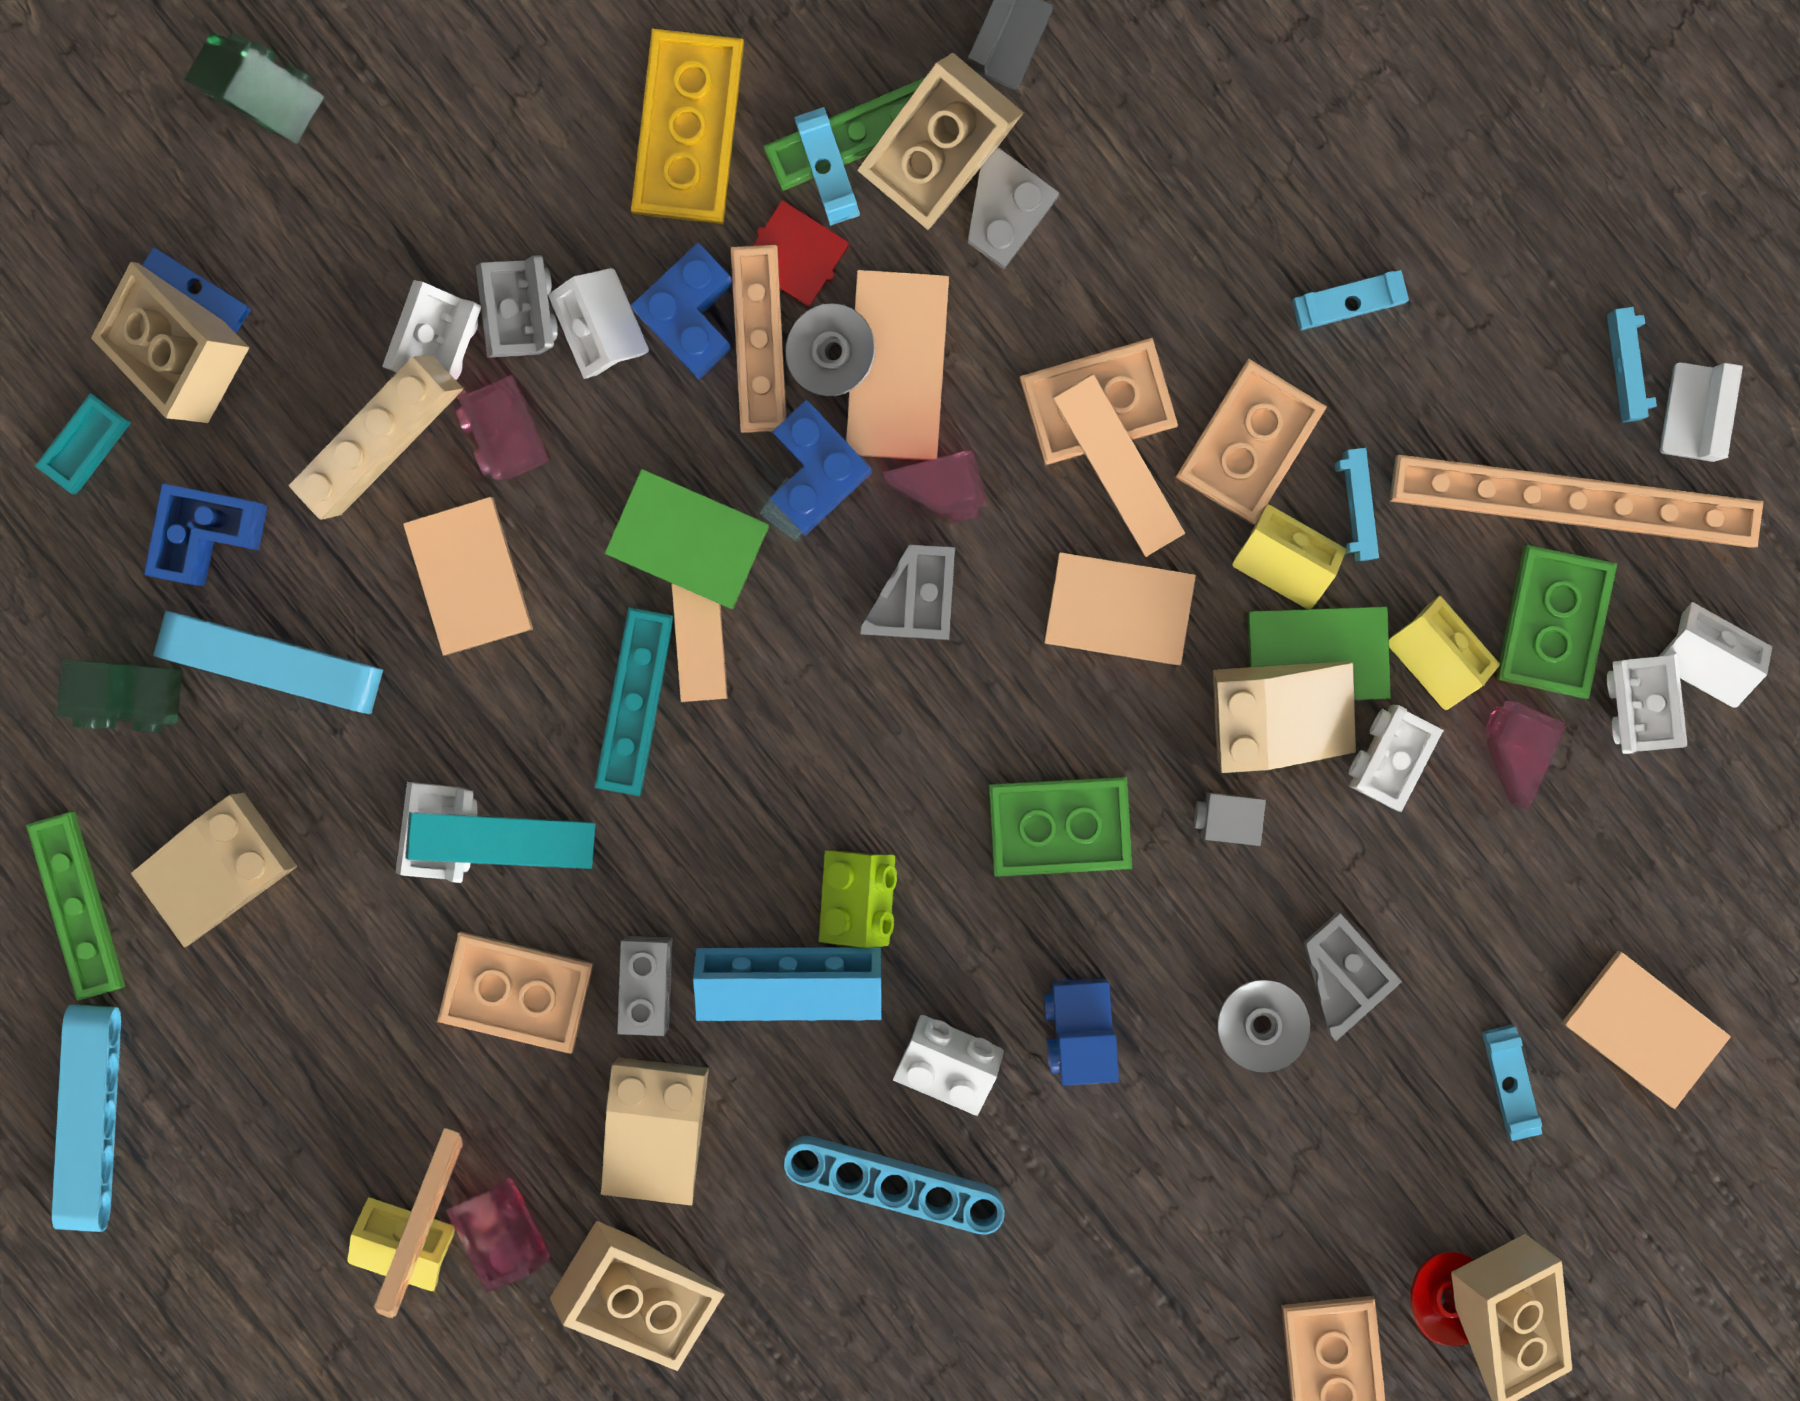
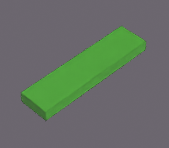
M925 78L828 118L843 165L870 154ZM799 131L764 146L782 191L814 178ZM820 162L816 166V171L820 174L827 173L831 169L830 164L827 162Z
M75 811L27 824V831L76 1000H82L126 987Z

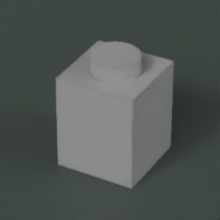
M1205 792L1204 802L1197 801L1194 828L1201 829L1200 838L1204 840L1261 846L1266 800Z

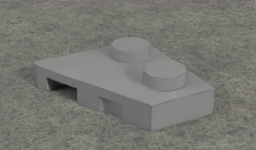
M997 147L980 168L968 244L1005 270L1059 197V192Z
M908 545L893 574L862 624L861 634L949 640L955 547Z
M1336 912L1303 942L1328 1034L1335 1041L1342 1037L1402 983L1397 975L1339 912Z

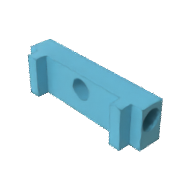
M822 107L794 117L830 226L860 216L825 108ZM827 162L830 164L831 169L826 174H820L816 171L817 164Z
M1399 270L1316 293H1308L1294 298L1292 304L1299 331L1405 304L1409 301L1402 271ZM1347 298L1356 300L1358 304L1356 311H1349L1346 308L1345 300Z
M1634 307L1615 309L1607 314L1621 421L1623 423L1649 417L1648 410L1656 407L1657 404L1656 397L1646 398L1637 335V328L1645 324L1644 315L1635 316Z
M1366 448L1351 449L1342 453L1343 460L1334 463L1335 472L1345 471L1353 542L1344 544V548L1347 549L1345 554L1354 553L1355 562L1374 560L1379 558L1367 451Z
M1511 1024L1483 1031L1485 1048L1508 1139L1515 1141L1542 1134L1541 1127L1543 1126L1541 1118L1537 1113L1521 1048L1523 1044L1521 1037L1518 1036L1516 1026ZM1507 1077H1512L1514 1080L1513 1087L1509 1090H1503V1080Z

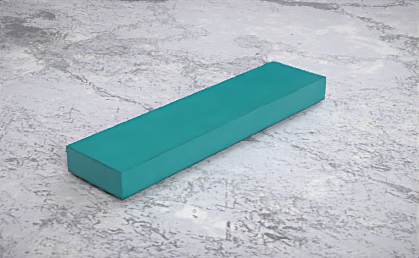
M628 607L594 788L641 796L674 624V616Z
M409 812L405 858L418 861L592 869L596 823Z

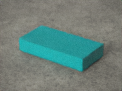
M90 393L36 463L35 467L69 493L77 495L131 422L99 397Z

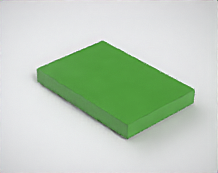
M641 469L605 554L733 610L770 525Z
M1524 545L1499 660L1501 665L1497 669L1495 680L1589 699L1617 563Z
M1387 607L1247 612L1249 667L1352 661L1354 700L1391 699Z
M1127 777L989 784L995 877L1132 869Z

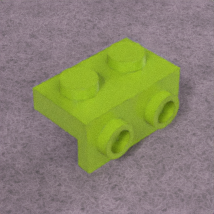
M837 850L825 851L819 942L861 948L889 945L890 935L894 928L892 900L893 890L897 882L895 855Z

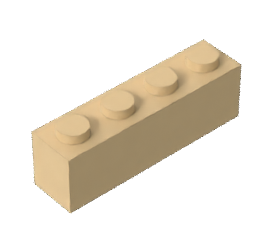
M433 355L412 357L291 482L289 487L320 520L342 515L464 388Z

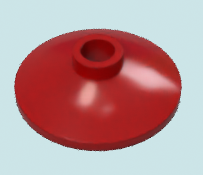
M1442 1252L1430 1257L1418 1269L1411 1286L1410 1305L1418 1328L1428 1339L1443 1346L1456 1347L1469 1343L1456 1311L1451 1272L1474 1261V1259L1462 1253ZM1444 1291V1293H1445V1302H1444L1443 1305H1442V1303H1441V1295H1442V1292Z

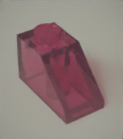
M973 449L883 472L886 486L940 518L951 516L953 523L979 517L978 509L986 507L987 504Z
M1505 701L1502 708L1499 706L1495 708L1488 721L1486 731L1491 734L1487 741V746L1509 803L1519 808L1529 809L1567 724L1518 702Z

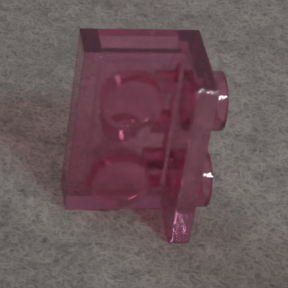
M513 375L469 393L465 390L457 394L462 406L455 408V411L465 433L473 431L479 448L474 450L473 453L484 476L491 474L494 480L501 483L550 462Z
M511 1178L499 1182L487 1191L458 1202L446 1210L486 1293L529 1276L550 1260V1254L545 1246L544 1239L538 1232L525 1206L524 1199Z

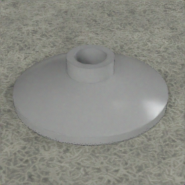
M822 304L805 312L793 325L786 343V360L792 376L803 388L821 396H838L856 388L870 372L875 358V339L868 322L857 311L841 304ZM834 345H840L842 354L837 360L832 361L829 357V351Z
M1255 980L1236 988L1224 1001L1218 1016V1036L1225 1052L1238 1065L1255 1072H1274L1289 1066L1301 1055L1310 1035V1018L1304 1002L1292 989L1272 980ZM1259 1016L1268 1017L1270 1022L1268 1029L1263 1032H1257L1253 1027L1254 1020Z

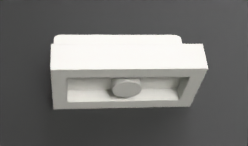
M610 268L574 276L548 295L583 379L597 376L617 362L640 357L648 352L649 349L614 269Z
M1681 362L1673 366L1660 444V452L1662 454L1710 462L1728 458L1743 366L1723 363L1712 368Z
M1691 602L1681 615L1677 636L1659 656L1678 654L1681 679L1731 707H1738L1767 676L1772 646Z

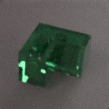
M211 32L184 78L186 82L217 102L241 112L273 134L294 144H298L325 97L309 87L313 79L291 65H288L286 70L273 63L277 56L274 52L253 40L249 42L231 32L229 38Z
M62 660L56 716L73 718L72 727L91 729L116 728V720L133 722V731L161 733L162 725L177 724L182 670L97 661Z

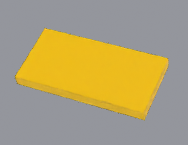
M652 28L631 206L632 214L715 224L724 223L744 49L743 39Z

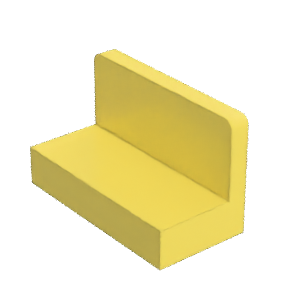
M1267 504L1232 565L1234 568L1300 606L1311 610L1336 577L1347 549Z
M1441 596L1430 602L1411 623L1389 639L1390 649L1445 710L1450 709L1484 686L1501 665Z
M368 1197L351 1234L348 1263L386 1276L411 1211ZM436 1219L433 1220L409 1284L434 1291L438 1282L440 1266L454 1235V1225Z

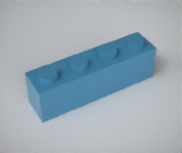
M881 947L696 948L693 977L696 1021L881 1020Z

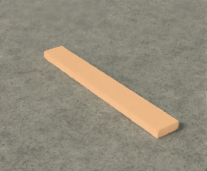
M1406 455L1395 456L1390 502L1750 548L1758 547L1764 502Z

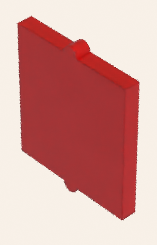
M782 200L766 226L760 227L757 230L759 237L753 246L777 245L780 290L810 308L826 281L834 279L833 270L850 243Z

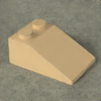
M951 53L935 64L857 171L928 230L996 150L1024 112L958 56Z
M130 262L91 337L165 418L209 423L250 348L223 320L136 262Z
M1352 661L1213 670L1217 760L1222 773L1271 770L1356 752Z
M245 793L227 796L190 823L135 869L131 875L185 948L290 873L297 865Z
M618 1057L611 1068L606 1110L601 1195L692 1206L709 1068Z
M596 1221L550 1296V1300L563 1326L678 1371L724 1296V1292L636 1237Z
M1524 1234L1451 1272L1456 1311L1492 1401H1517L1572 1371L1562 1260Z

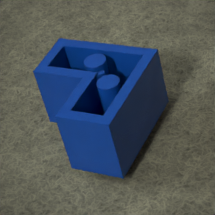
M698 242L631 305V308L698 381L732 350L728 341L703 314L733 286L730 275Z
M807 399L772 431L778 441L803 468L771 497L775 505L805 536L872 474L870 466Z
M162 483L144 575L205 586L214 542L259 550L268 506L254 501Z
M1107 978L1051 981L1052 993H1044L1045 1020H1054L1055 1039H1047V1058L1051 1074L1058 1073L1062 1086L1119 1082L1116 1034L1112 1029L1110 984Z

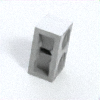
M626 936L621 940L617 1034L664 1036L669 1030L672 938Z

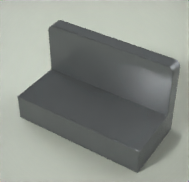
M993 0L969 54L967 65L979 75L1010 89L1017 90L1052 14L1053 5L1044 0Z

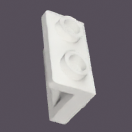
M413 280L382 367L397 373L412 357L433 355L451 376L457 380L462 371V359L469 340L475 334L478 327L481 305L473 301L460 299L424 282Z
M1678 654L1614 661L1613 671H1608L1607 687L1610 698H1616L1618 716L1612 719V733L1615 744H1621L1623 754L1687 747Z
M1390 705L1388 711L1381 709L1370 729V734L1374 735V738L1367 752L1360 750L1349 769L1348 774L1353 777L1349 787L1398 812H1402L1443 730L1407 712V709L1400 705Z
M407 782L395 873L404 876L446 879L451 882L461 883L463 872L469 870L470 863L418 861L405 858L409 812L477 815V802L473 799V791L454 786Z
M920 1015L911 1040L897 1067L893 1081L978 1116L997 1078L1004 1050L986 1039L976 1038L949 1026L943 1021Z

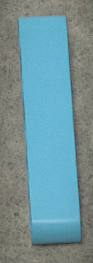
M165 611L153 656L366 714L372 713L383 669L170 611Z
M70 1004L64 1014L52 1200V1224L55 1229L103 1232L109 1221L121 1034V1014L118 1007Z
M813 1136L796 1138L790 1143L785 1155L784 1168L786 1174L793 1182L799 1185L976 1234L987 1235L993 1233L1001 1227L1004 1221L1005 1211L1001 1195L995 1188L983 1183ZM809 1150L817 1156L819 1163L814 1169L802 1170L794 1164L793 1156L798 1151ZM853 1162L860 1166L863 1175L856 1182H845L838 1176V1168L844 1163ZM889 1175H899L906 1180L907 1187L902 1193L891 1195L882 1188V1181ZM943 1187L951 1193L952 1198L945 1206L935 1207L926 1200L927 1193L932 1188ZM986 1199L994 1203L996 1210L990 1218L978 1219L970 1212L972 1205L978 1200Z

